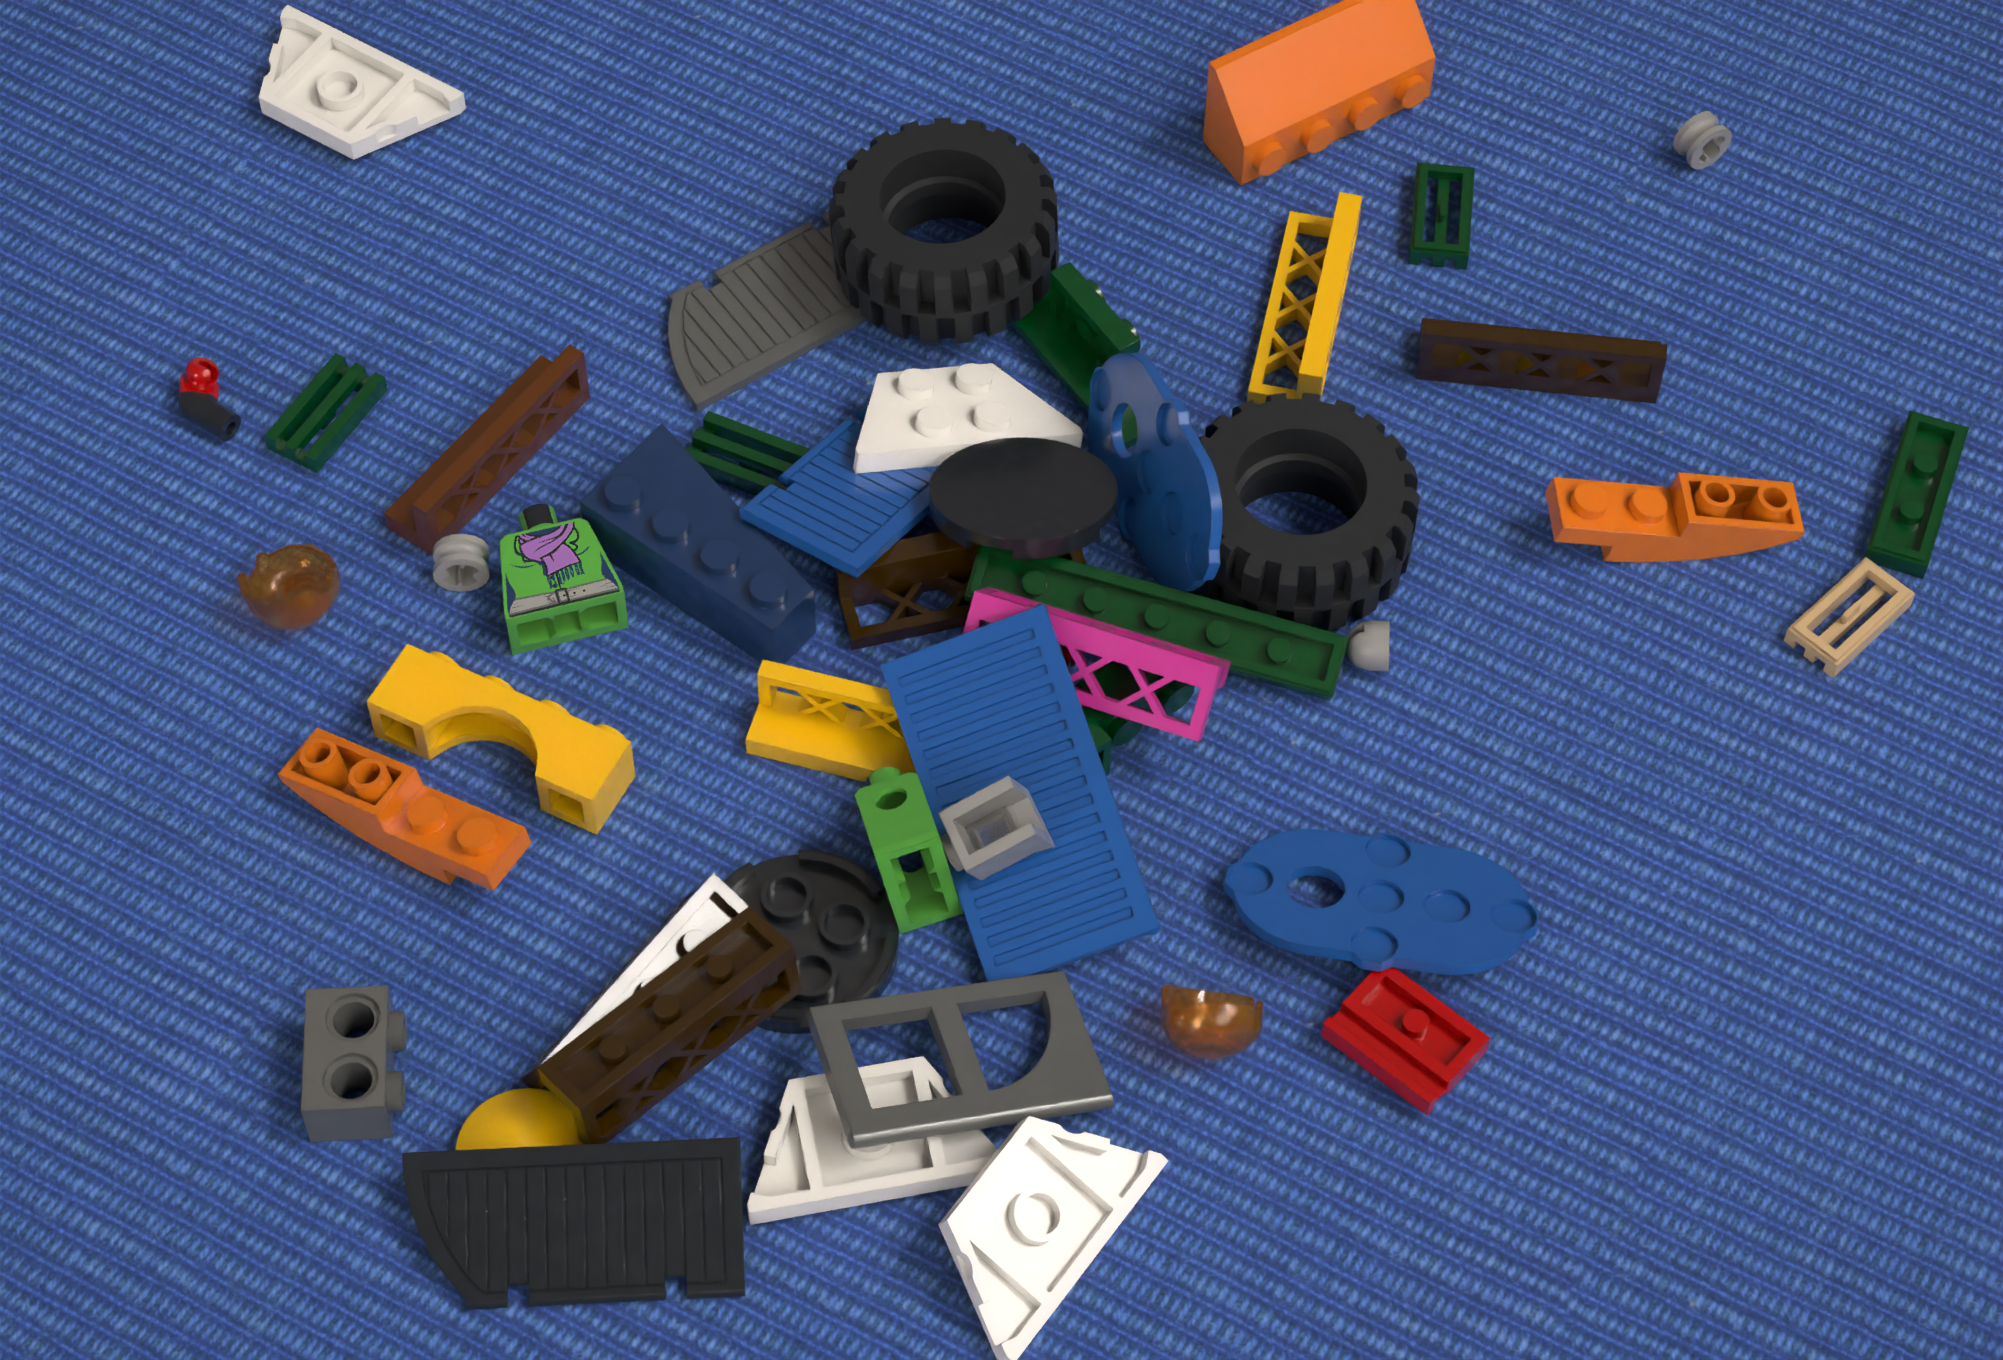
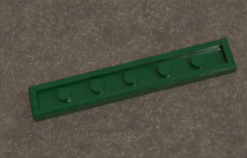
M980 544L965 593V600L972 602L974 591L992 587L1173 644L1182 640L1189 649L1231 661L1228 673L1329 701L1334 696L1349 639L1348 636L1064 558L1055 556L1042 559H1013V550L992 548Z

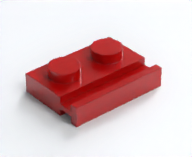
M1393 967L1381 972L1372 971L1343 1001L1341 1009L1332 1018L1329 1016L1323 1022L1321 1036L1426 1116L1434 1109V1104L1443 1095H1447L1487 1052L1490 1037L1397 968Z

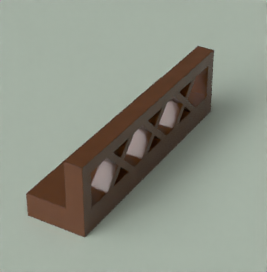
M569 344L553 362L540 355L384 513L387 528L433 556L435 543L443 537L457 534L590 398L584 352Z

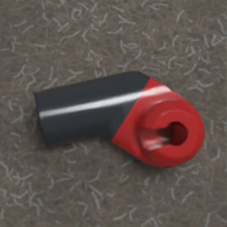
M194 358L187 363L186 373L180 377L179 410L185 418L222 441H229L239 430L241 418L218 403L219 384L216 380L219 376V368L217 365L206 358Z

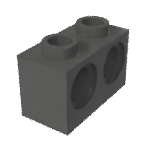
M388 985L306 989L301 1114L310 1142L393 1138V1112H404L406 1105L404 1072L395 1071V1052L406 1051L407 1020L405 1011H394ZM355 1029H370L365 1035L358 1038L345 1037L346 1034ZM356 1088L368 1089L359 1098H342L350 1090Z

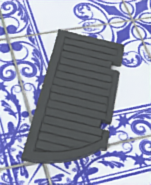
M829 211L823 214V219L828 226L819 230V232L810 222H807L713 272V276L719 284L711 287L709 290L697 280L668 295V300L671 304L668 325L671 361L678 382L697 412L867 321L866 318L860 315V308L857 309L848 302L842 293L841 282L837 280Z

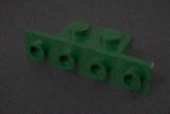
M1071 262L1050 272L1049 290L1038 303L1033 301V310L1017 323L1012 319L1008 320L1011 326L1087 414L1089 413L1091 398L1090 381L1095 368L1102 367L1115 354L1138 353L1141 348L1139 335L1132 323L1125 318L1120 319L1106 303L1099 286L1091 279L1086 280ZM1129 405L1124 412L1122 420V435L1126 449L1136 445L1138 431L1135 414Z

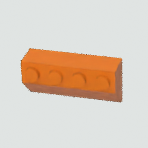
M1343 0L1210 61L1203 142L1240 185H1243L1260 176H1269L1277 172L1283 165L1309 153L1320 152L1330 143L1357 130H1366L1377 121L1404 108L1409 109L1417 106L1430 96L1436 56L1416 0Z

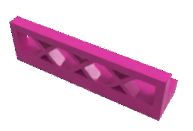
M992 587L974 591L963 634L982 627L983 621L994 623L1044 603ZM1045 604L1059 644L1067 646L1079 669L1078 672L1071 675L1072 681L1075 682L1083 677L1090 689L1088 691L1075 687L1081 705L1198 742L1202 740L1216 690L1225 685L1231 661ZM1082 651L1102 657V659L1089 665ZM1112 661L1128 665L1141 690L1121 701L1107 697L1093 671ZM1143 670L1163 676L1164 678L1150 685ZM1173 680L1199 687L1200 691L1191 722L1168 716L1154 691ZM1145 697L1151 710L1131 703Z

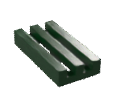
M1417 162L1408 264L1420 265L1421 258L1432 259V266L1443 267L1444 260L1455 261V269L1467 270L1475 168ZM1428 178L1438 179L1433 242L1423 241ZM1450 180L1461 181L1457 244L1446 243Z
M335 353L264 435L267 449L318 473L388 389L385 377L376 372L370 377L367 375L364 366L354 363L350 367L347 365L345 357ZM355 388L360 389V391L354 396V398L336 417V410L341 406V404L347 399V397L353 392ZM336 417L308 451L303 450L320 429L324 430Z
M710 411L703 418V429L697 428L693 434L691 448L685 447L715 481L755 496L769 484H773L778 489L781 488L786 491L788 487L782 485L778 480L759 473L764 471L779 477L810 450L807 447ZM708 450L739 462V466L706 454Z

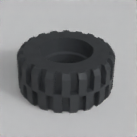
M934 118V124L919 126L918 121L901 125L900 132L890 135L886 131L875 137L870 142V149L867 151L861 148L846 163L847 170L844 169L837 176L832 188L833 197L829 201V220L836 277L841 282L842 293L848 302L855 308H860V315L877 327L885 323L887 324V332L906 340L910 334L920 336V341L927 344L939 345L940 339L955 338L956 344L972 342L974 339L973 335L986 332L987 336L990 337L1006 329V322L1010 319L1017 323L1033 310V301L1038 303L1048 292L1050 272L1058 268L1059 262L1057 194L1054 192V180L1048 168L1040 163V157L1023 142L1017 146L1016 137L998 127L994 132L986 130V125L983 122L967 119L965 124L952 123L951 118ZM940 218L965 219L987 227L983 232L966 240L944 244L921 242L903 235L904 232L920 223Z
M1286 393L1266 396L1265 403L1258 405L1253 400L1234 407L1230 419L1225 414L1217 417L1205 428V436L1202 435L1198 438L1215 469L1220 487L1223 512L1222 537L1219 549L1221 563L1214 580H1206L1198 590L1209 599H1220L1224 603L1311 627L1323 625L1326 631L1346 626L1348 616L1352 615L1356 620L1366 617L1377 609L1378 600L1382 602L1389 599L1398 588L1400 576L1406 573L1411 556L1420 495L1416 492L1418 478L1415 467L1409 460H1406V449L1393 434L1387 437L1384 436L1385 426L1368 413L1364 417L1355 414L1356 407L1339 399L1336 400L1334 405L1320 401L1321 395L1303 393L1302 399H1287ZM1279 492H1301L1320 497L1335 505L1346 515L1349 521L1340 527L1324 533L1313 535L1288 534L1259 522L1245 507L1266 495Z

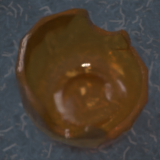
M289 544L270 554L260 552L256 556L255 569L250 577L245 573H239L237 577L242 596L252 614L273 629L300 631L314 625L330 610L341 590V577L333 558L312 544Z
M1169 984L1162 987V1028L1170 1042L1184 1053L1208 1060H1217L1242 1053L1260 1036L1263 1017L1262 1001L1257 1000L1255 1007L1253 997L1246 995L1212 992Z

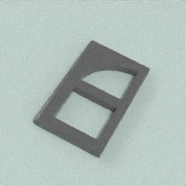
M1064 971L809 1008L807 1023L851 1149L1015 1124L1028 1116L1047 1119L1113 1107L1112 1092ZM1041 1002L1047 1024V1041L1043 1056L1036 1066L1020 1080L1008 1086L989 1091L961 1014ZM928 1019L956 1096L872 1109L845 1031Z

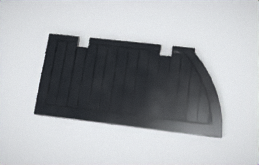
M740 1137L402 1153L404 1183L409 1206L418 1232L431 1257L445 1277L465 1298L466 1310L508 1308V1286L529 1285L528 1303L530 1307L666 1300L665 1278L686 1277L687 1299L745 1296Z

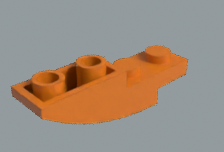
M1678 472L1670 487L1553 477L1545 491L1554 542L1601 546L1604 561L1647 563L1703 560L1775 547L1800 540L1805 533L1793 482Z
M320 728L315 729L278 773L282 783L347 830L407 865L449 885L459 876L494 891L532 844L524 826L423 785L416 768Z

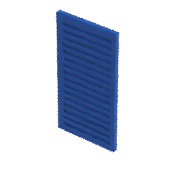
M1038 604L1029 610L880 665L939 837L947 833L938 814L939 812L1009 775L1029 790L1055 845L1053 848L1035 852L982 881L967 873L965 869L959 872L956 871L946 856L987 982L1042 974L1143 936L1157 934L1161 930L1045 604ZM1002 818L978 831L984 845L987 846L1011 833V830L1005 818Z

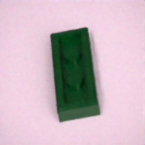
M1909 411L1864 558L1867 557L1878 566L1924 579L1969 427Z

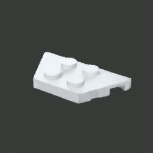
M289 5L282 10L280 16L281 34L278 44L273 43L269 57L270 72L264 77L259 94V102L263 114L354 160L457 116L466 109L463 92Z
M969 363L954 367L912 368L898 372L878 373L856 446L853 469L855 474L939 466L949 456L966 447L1003 438H1042L1067 443L1080 448L1083 432L1078 425L993 363Z
M924 1056L858 1067L872 1109L953 1096L947 1092L943 1085V1078ZM825 1073L790 1079L779 1107L780 1117L777 1126L771 1131L763 1155L764 1165L755 1192H751L747 1203L750 1225L969 1186L998 1149L980 1129L851 1149Z
M1031 1116L1017 1124L938 1224L997 1360H1017L1166 1165L1168 1160L1162 1154L1150 1150L1142 1154L1111 1145L1108 1138L1087 1132L1081 1134L1069 1133L1059 1124Z

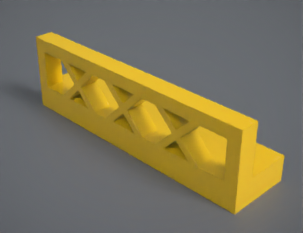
M1339 192L1334 218L1290 211L1248 388L1247 402L1253 400L1255 404L1265 403L1266 396L1286 393L1287 399H1302L1303 393L1318 394L1322 398L1356 244L1363 196ZM1298 233L1329 238L1327 248L1309 256L1296 242ZM1293 259L1296 262V264L1291 266V262ZM1307 275L1318 289L1316 293L1299 301L1286 285ZM1283 303L1286 308L1280 311ZM1297 319L1308 332L1307 338L1288 346L1278 335L1276 329ZM1271 348L1276 352L1272 356H1270ZM1285 365L1298 378L1297 390L1263 384L1265 375Z
M762 660L757 673L759 704L745 739L747 754L866 782L871 773L884 767L897 768L902 774L908 772L916 773L888 689ZM777 687L796 691L801 696L777 691ZM843 703L856 705L863 711L848 708Z

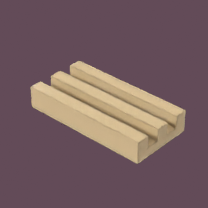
M1865 557L1787 629L1784 642L1792 648L1800 644L1805 648L1803 656L1812 663L1820 659L1825 663L1823 671L1834 678L1911 606L1915 593ZM1870 579L1876 584L1819 637L1812 632L1867 580ZM1888 594L1893 596L1838 648L1834 649L1832 647Z

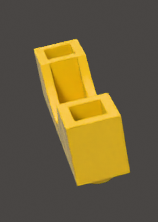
M407 644L367 700L375 737L427 760L433 759L453 746L471 741H494L519 750L536 766L535 779L541 810L596 835L636 776L631 741L627 740L615 728L605 724H597L596 726L570 715L565 708L551 700H535L515 691L507 682L496 676H480L460 667L452 658L441 652L432 651L428 653Z

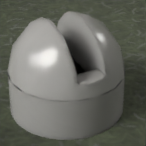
M1367 621L1357 624L1348 634L1349 639L1346 652L1350 662L1358 668L1368 671H1389L1390 621Z

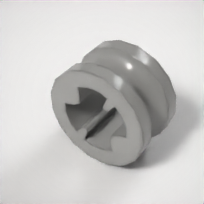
M1710 111L1700 112L1686 121L1678 130L1673 141L1674 150L1678 154L1686 156L1687 163L1696 170L1703 169L1718 160L1727 150L1732 139L1731 131L1724 125H1718V118Z
M452 534L441 538L435 543L433 547V559L435 562L433 578L440 587L450 591L464 592L478 589L487 583L490 577L489 565L487 563L489 548L483 539L468 534Z

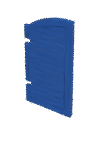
M870 399L855 412L856 417L863 422ZM846 419L779 476V482L788 487L786 491L781 488L778 489L773 484H769L739 509L738 514L741 519L857 579L930 513L929 485L932 474L938 466L855 474L853 464L862 425L857 422L855 423L851 419Z

